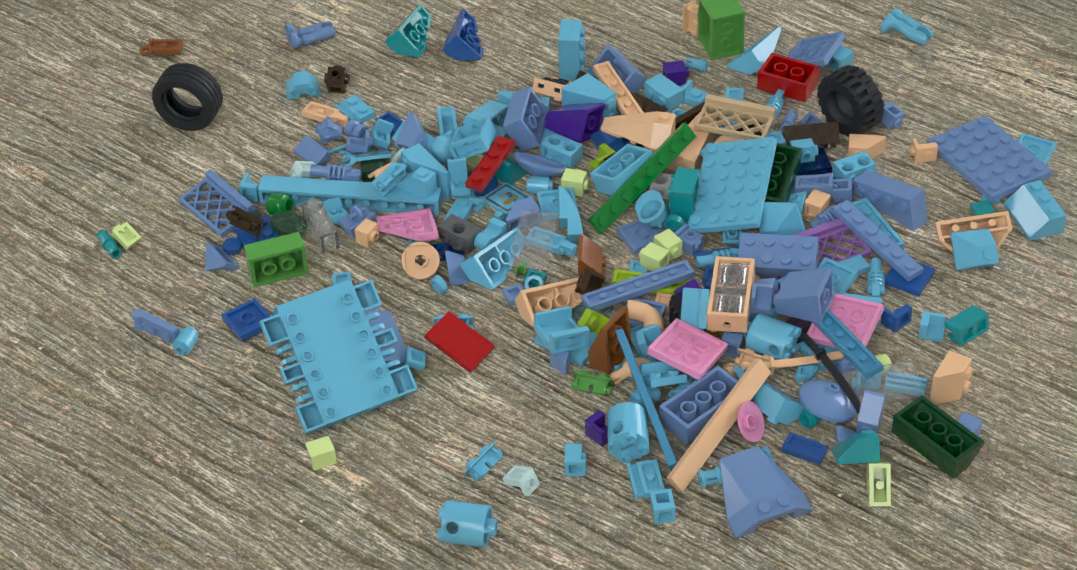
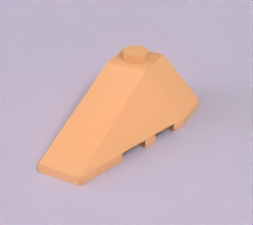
M657 111L605 117L601 131L617 138H627L634 145L639 143L644 145L645 149L656 151L675 131L676 114Z
M579 277L521 290L515 298L521 318L534 327L535 313L567 306L574 308L582 303V294L574 291Z

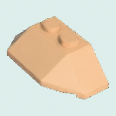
M1009 211L935 222L938 241L952 253L950 233L989 229L998 250L1012 230Z

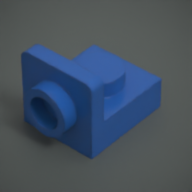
M905 304L901 308L896 309L894 313L884 308L881 315V324L896 333L911 322L912 307Z

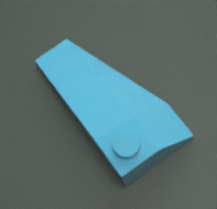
M779 26L766 34L754 45L746 49L744 53L729 62L727 67L749 75L755 72L758 74V71L769 55L774 52L782 30Z

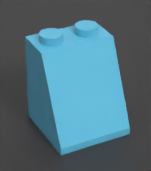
M589 73L562 88V106L587 103L606 104L600 127L605 117L617 116L616 92Z

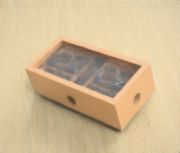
M716 256L707 309V330L747 333L751 294L755 279V259Z

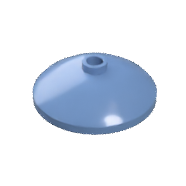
M525 152L514 153L515 161L523 170L530 173L531 177H555L563 174L567 168L562 163L543 156Z
M815 379L805 382L800 387L798 393L800 402L815 416L838 423L848 422L855 417L857 412L839 384L828 380Z

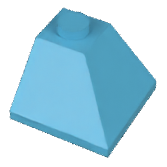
M765 202L759 228L760 234L793 235L805 231L797 203Z
M989 229L950 233L956 271L993 267L999 263L997 245Z

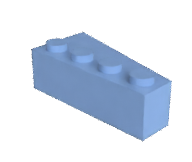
M866 170L853 179L855 196L860 199L867 198L876 209L914 232L928 221L925 191L923 189L870 170Z

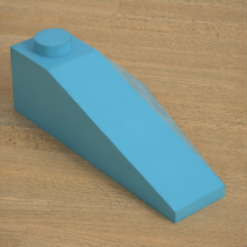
M517 226L459 264L470 281L492 290L507 278L508 271L512 269L515 259L519 257L526 245L525 238Z
M736 365L733 367L738 377L741 378L746 370H742L741 367ZM764 381L753 396V400L761 412L768 416L767 420L775 425H778V423L788 425L799 419L802 410L806 409L802 403Z

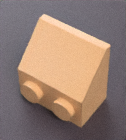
M950 350L948 351L933 376L930 401L933 404L937 405L960 400L964 392L968 393L971 386L969 379L973 373V367H971L972 358Z

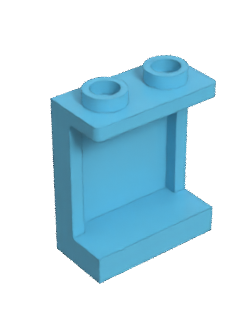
M570 306L534 314V331L552 354L589 347L590 330L587 326L579 327L572 319V308Z

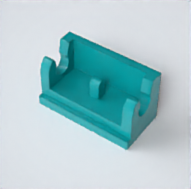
M974 305L970 306L944 322L945 328L952 331V333L947 334V337L962 347L989 330L988 313Z

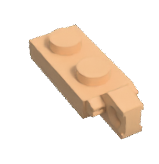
M313 101L301 111L303 117L323 122L326 116H329L334 123L342 126V128H345L348 123V116L340 113L339 109Z

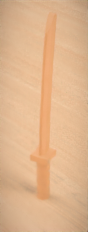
M840 351L826 353L831 361L844 357ZM815 355L774 360V357H770L768 361H764L770 372H774L775 368L821 363L820 360H816ZM742 362V370H747L752 362Z

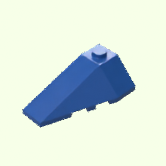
M465 9L460 11L444 42L443 49L446 55L453 57L455 60H480L483 48L478 44L481 40L476 35V32H478L476 20Z

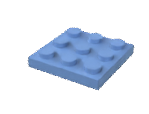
M841 31L800 39L788 57L818 65L820 68L825 67L846 36Z

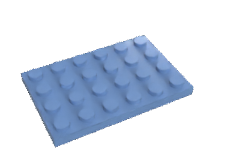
M987 116L980 117L927 139V143H937V155L991 202L1015 193L1023 184L1038 180L1043 181L1052 177L1053 171Z

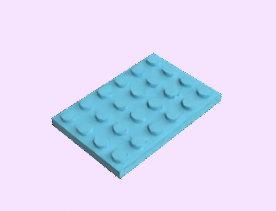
M775 136L706 144L699 174L696 201L693 203V214L690 215L688 222L689 228L698 233L760 228L777 145Z

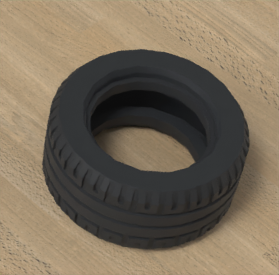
M178 63L166 68L159 77L152 90V101L158 114L167 123L181 130L196 131L204 129L211 124L222 106L223 94L219 83L208 71L194 64ZM173 88L189 91L196 96L202 106L186 103L179 98Z

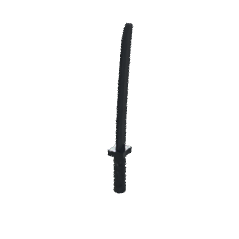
M806 332L801 334L800 338L814 352L816 360H820L844 391L856 412L859 413V399L843 375L829 359L825 348H819Z

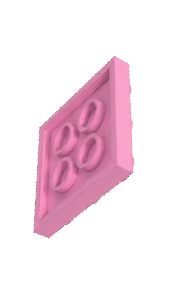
M834 293L835 296L828 309L866 347L884 311L883 304ZM812 322L807 332L809 337L817 344L837 348Z
M676 318L648 347L647 354L700 381L725 353L728 343Z

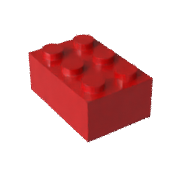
M771 53L758 71L757 89L776 94L778 89L785 91L784 97L806 103L819 83L820 66Z

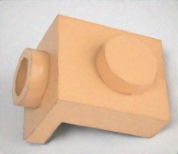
M912 138V143L909 145V155L913 156L915 163L937 160L938 146L936 142L918 144L917 139Z

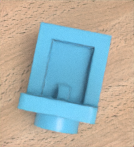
M377 119L371 131L372 144L379 148L388 149L390 133L394 128V124Z
M340 197L322 202L326 219L331 224H339V221L348 215L342 206Z

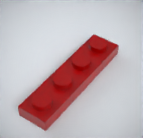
M498 136L466 180V188L483 192L514 148L515 141Z

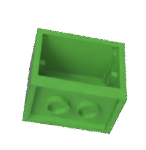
M698 0L697 37L710 59L715 60L742 54L744 52L745 11L738 0Z

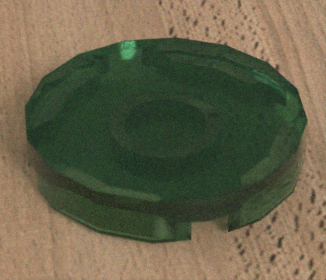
M280 211L272 216L270 226L278 235L299 232L301 237H303L308 224L297 213Z

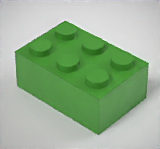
M299 232L244 245L248 273L253 287L309 274L305 246Z

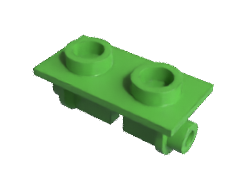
M585 370L573 371L575 380H572L571 387L575 388V390L589 393L590 386H593V394L611 395L614 382L610 376L606 374L593 375Z

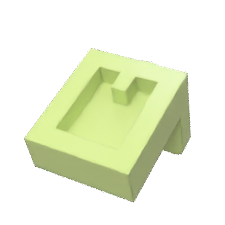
M128 222L122 225L118 224L112 229L111 237L117 240L125 250H128L141 240V236Z

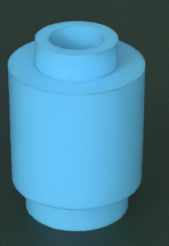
M532 176V178H527V192H531V194H537L539 191L553 190V180H550L548 176Z
M187 326L180 331L172 344L177 354H190L198 341L199 334L197 330Z
M646 386L653 404L658 403L661 397L659 388ZM638 389L633 390V393L629 394L630 401L645 408Z

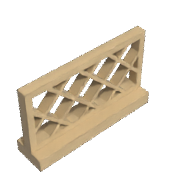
M707 94L705 104L694 124V129L746 140L765 138L771 126H774L776 122V107ZM717 117H719V118L721 119V120L716 121V122H714V121L712 120V119L717 118ZM708 121L710 124L704 125L701 123ZM737 121L738 124L731 125L730 122ZM724 124L727 126L726 128H719V127H718V126H721V125H724ZM754 124L756 127L749 129L747 126ZM743 128L745 131L739 132L736 129ZM760 131L762 135H754L753 133Z

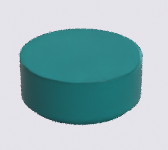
M671 214L666 217L664 225L672 232H676L684 225V220L678 215Z

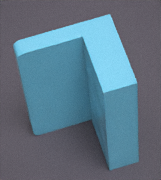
M683 288L680 320L696 328L707 329L710 289Z

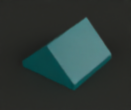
M507 157L495 173V176L504 183L507 182L512 185L528 174V172L523 170L517 162Z

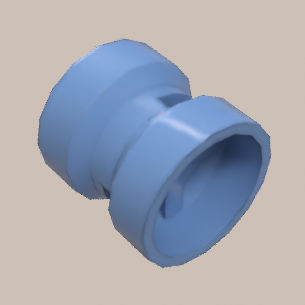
M352 119L345 126V134L349 137L363 138L365 137L366 129L369 130V128Z

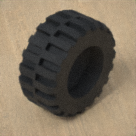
M851 65L842 66L824 77L819 83L817 98H819L818 104L821 106V112L825 115L827 122L838 121L839 133L849 136V134L865 133L882 120L885 110L883 108L885 105L884 100H882L883 95L878 89L879 86L877 83H874L870 75L866 74V71L863 69L859 70V67Z

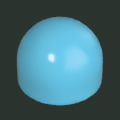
M531 275L525 281L526 289L534 288L531 285L532 281H539L540 286L545 285L543 278L539 275Z

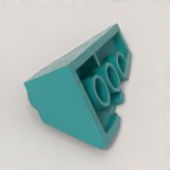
M419 4L385 40L388 47L396 54L420 57L427 48L425 42L428 39L427 30L430 28L431 15Z

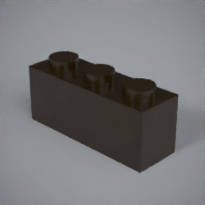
M838 121L782 127V135L786 145L789 146L790 141L812 138L814 145L824 146V149L835 148V145L840 143Z

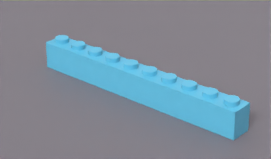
M263 175L258 188L260 203H266L267 198L272 193H286L291 197L294 206L323 207V201L340 197L344 209H350L353 205L358 207L365 205L369 211L402 213L430 208L432 215H439L443 202L442 187H437V190L427 200L398 188L397 184L384 197H381L370 184L371 182Z

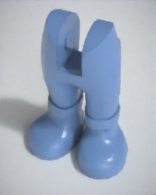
M330 21L316 23L299 30H295L291 23H285L286 36L291 49L299 48L302 45L307 46L319 40H329L336 35V31Z

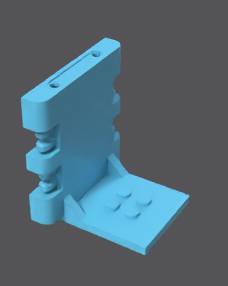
M351 279L286 302L276 306L271 317L259 322L270 349L288 344L275 350L276 355H282L288 351L292 354V357L285 358L280 362L281 366L295 363L280 369L279 373L284 385L288 386L303 381L290 387L292 392H297L303 388L307 390L308 394L301 395L295 399L296 403L311 400L295 408L305 435L407 397L418 390L408 364L391 371L388 370L400 364L399 360H393L389 363H386L384 360L385 357L396 353L394 348L381 352L395 345L398 341L392 327L375 334L373 333L385 328L384 323L370 327L369 321L380 317L379 312L369 315L365 314L380 308L382 305L372 280L353 286Z

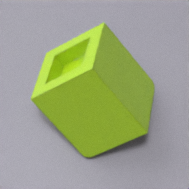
M605 143L599 145V157L589 162V167L595 170L604 163V158L616 151Z

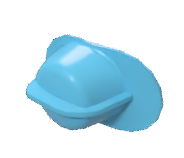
M647 191L636 201L635 209L641 223H645L650 227L658 226L662 228V223L667 217L663 198L658 191Z

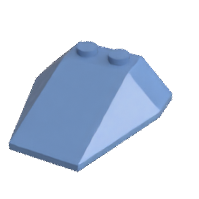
M758 446L719 460L726 519L735 539L754 533L758 524L790 513L794 519L813 511L804 492Z

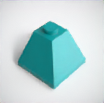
M862 430L861 433L853 434L832 448V454L837 464L880 462V438L873 430Z

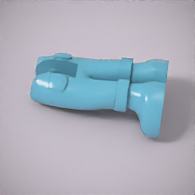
M894 8L891 14L889 13L881 26V32L888 33L894 28L908 39L921 45L927 43V40L931 39L934 35L928 26L918 23L907 14L904 15L898 8Z

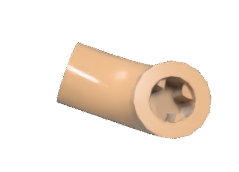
M628 299L627 307L630 320L643 323L644 328L658 324L663 333V318L654 307L640 301Z

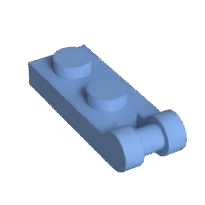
M136 309L131 313L134 320V328L137 331L144 330L150 335H155L165 342L172 344L180 333L179 327L145 311Z

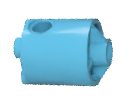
M759 313L753 322L748 323L747 333H744L746 348L762 356L765 354L774 357V360L790 359L792 354L796 355L798 352L799 344L797 339L801 335L802 328Z
M623 402L610 408L607 413L608 450L610 454L625 464L649 453L648 413L645 408L632 402Z
M452 500L445 501L444 507H440L439 520H442L441 528L438 529L437 540L443 543L485 548L489 537L496 536L498 519L492 518L491 505Z

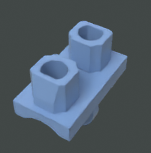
M353 205L350 208L351 213L339 221V226L344 228L346 234L353 238L355 237V228L366 218L371 221L375 219L376 213L369 211L365 205L361 207Z

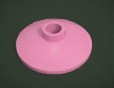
M750 401L744 402L739 407L737 415L740 432L747 441L758 442L763 437L765 429L763 414L755 403Z

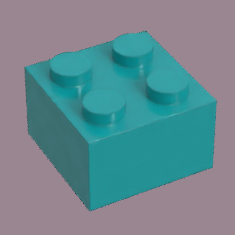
M677 167L676 173L672 174L671 177L672 186L668 187L667 197H670V200L668 201L667 211H670V215H678L684 221H689L690 215L693 214V203L696 201L697 189L699 187V170Z

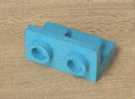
M662 361L639 365L645 385L650 388L687 382V374L679 372L678 369Z

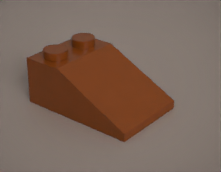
M624 306L601 328L588 351L590 366L608 374L614 370V366L619 365L625 358L615 332L616 330L621 328L624 330L632 350L627 306Z

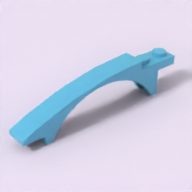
M453 106L436 108L440 135L449 129L452 131L456 130L455 108ZM466 158L447 159L445 167L449 171L452 197L469 195L470 189L465 186V182L468 179Z

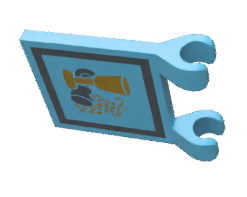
M387 149L367 151V153L339 151V154L345 153L343 155L345 159H340L344 166H351L356 161L392 157V153Z
M505 182L482 198H475L473 203L476 206L473 209L480 212L487 204L497 210L494 216L504 222L515 202L531 196Z

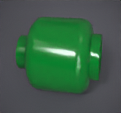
M272 193L265 203L268 213L277 217L288 216L294 207L291 197L286 193Z

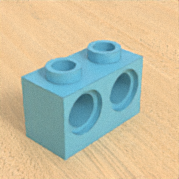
M552 132L541 143V156L555 160L567 168L573 169L583 159V144Z
M863 151L834 161L832 174L836 179L852 178L853 180L866 170L875 172L876 163Z

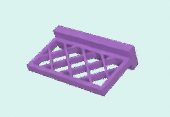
M839 219L793 234L795 236L818 237V242L822 249L818 253L817 267L821 263V257L841 262L859 254L864 258L872 253L869 246ZM852 232L854 240L843 235ZM833 238L839 240L838 245L828 243L827 240ZM841 241L852 244L851 248L841 247ZM854 245L862 247L864 251H854L853 247ZM827 247L835 250L834 255L823 252L824 248ZM840 251L848 254V257L841 258L836 256V254Z

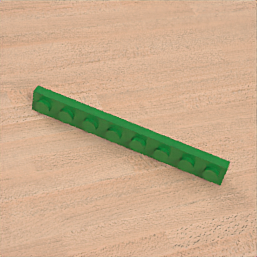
M682 123L588 219V222L598 234H602L697 137L687 123Z

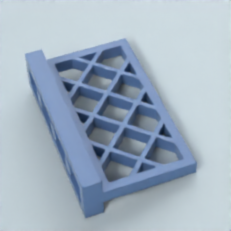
M211 169L205 173L206 178L178 198L183 206L221 238L233 230V225L229 224L230 221L227 218L220 219L221 214H226L229 210H235L237 206L258 216L254 205ZM206 185L210 187L209 191H201ZM220 195V200L211 199L212 196ZM208 196L207 201H199V198ZM190 197H196L194 202H187L186 200ZM223 204H231L230 209H222ZM210 205H219L218 209L210 210ZM198 206H206L205 210L197 211ZM208 215H217L216 219L208 220ZM219 224H227L224 229H219Z

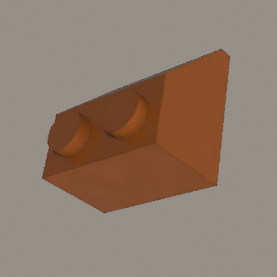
M579 234L578 277L585 268L606 276V269H602V267L606 268V256H602V248L585 235Z

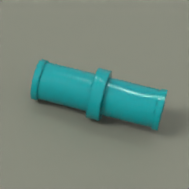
M102 229L98 231L96 236L100 240L102 248L110 254L111 258H119L122 251L118 248L116 240L110 237L107 230L104 231Z

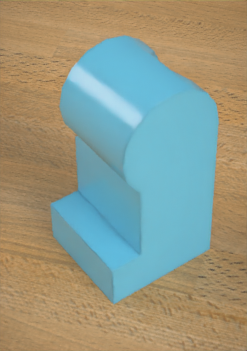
M492 217L489 220V225L475 237L474 246L482 249L507 233V224Z

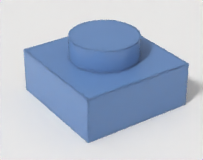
M520 283L502 289V295L510 307L516 305L515 298L521 290H524Z

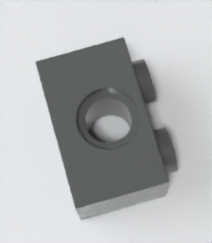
M453 214L438 226L439 240L466 254H470L476 248L474 240L477 234L481 232L480 227Z

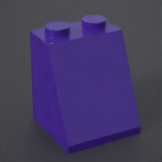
M570 104L550 110L545 116L544 128L575 142H585L590 140V136L600 129L606 104Z

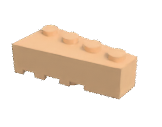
M699 114L688 124L697 137L671 162L668 168L675 171L677 167L700 168L703 159L700 156V152L706 144L713 142L716 133L694 129V124ZM705 121V122H702L701 124L707 125V124H710V123H709L708 121Z

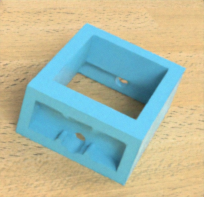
M490 117L456 129L448 146L454 159L469 158L489 150L496 134V129Z

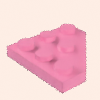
M430 208L376 216V223H378L380 232L416 241L430 242L439 238Z

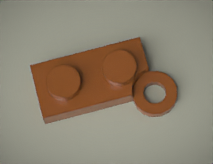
M149 39L148 45L142 46L139 51L142 56H150L151 54L181 55L183 40Z

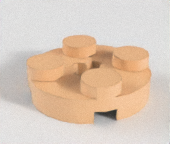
M415 242L406 248L402 254L401 262L404 271L409 277L416 280H426L436 274L440 259L438 252L433 246L427 242ZM419 256H422L423 259H426V262L423 263V266H419L418 263H415V260H418Z

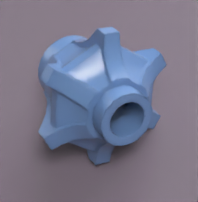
M326 116L323 122L316 124L315 134L319 135L322 144L330 140H340L342 126L334 123L329 116Z

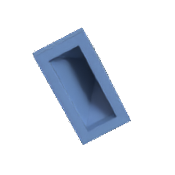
M207 243L205 271L239 269L237 263L221 246Z

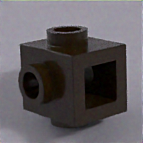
M339 65L328 67V71L324 75V82L328 92L346 93V86L350 83V74H347L345 67Z

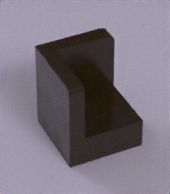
M585 268L579 276L574 291L583 295L598 290L606 280V276Z

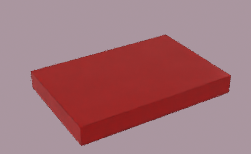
M450 311L424 337L470 374L495 347Z

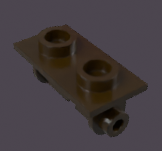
M237 206L235 210H229L226 213V217L230 221L229 224L258 238L265 220Z

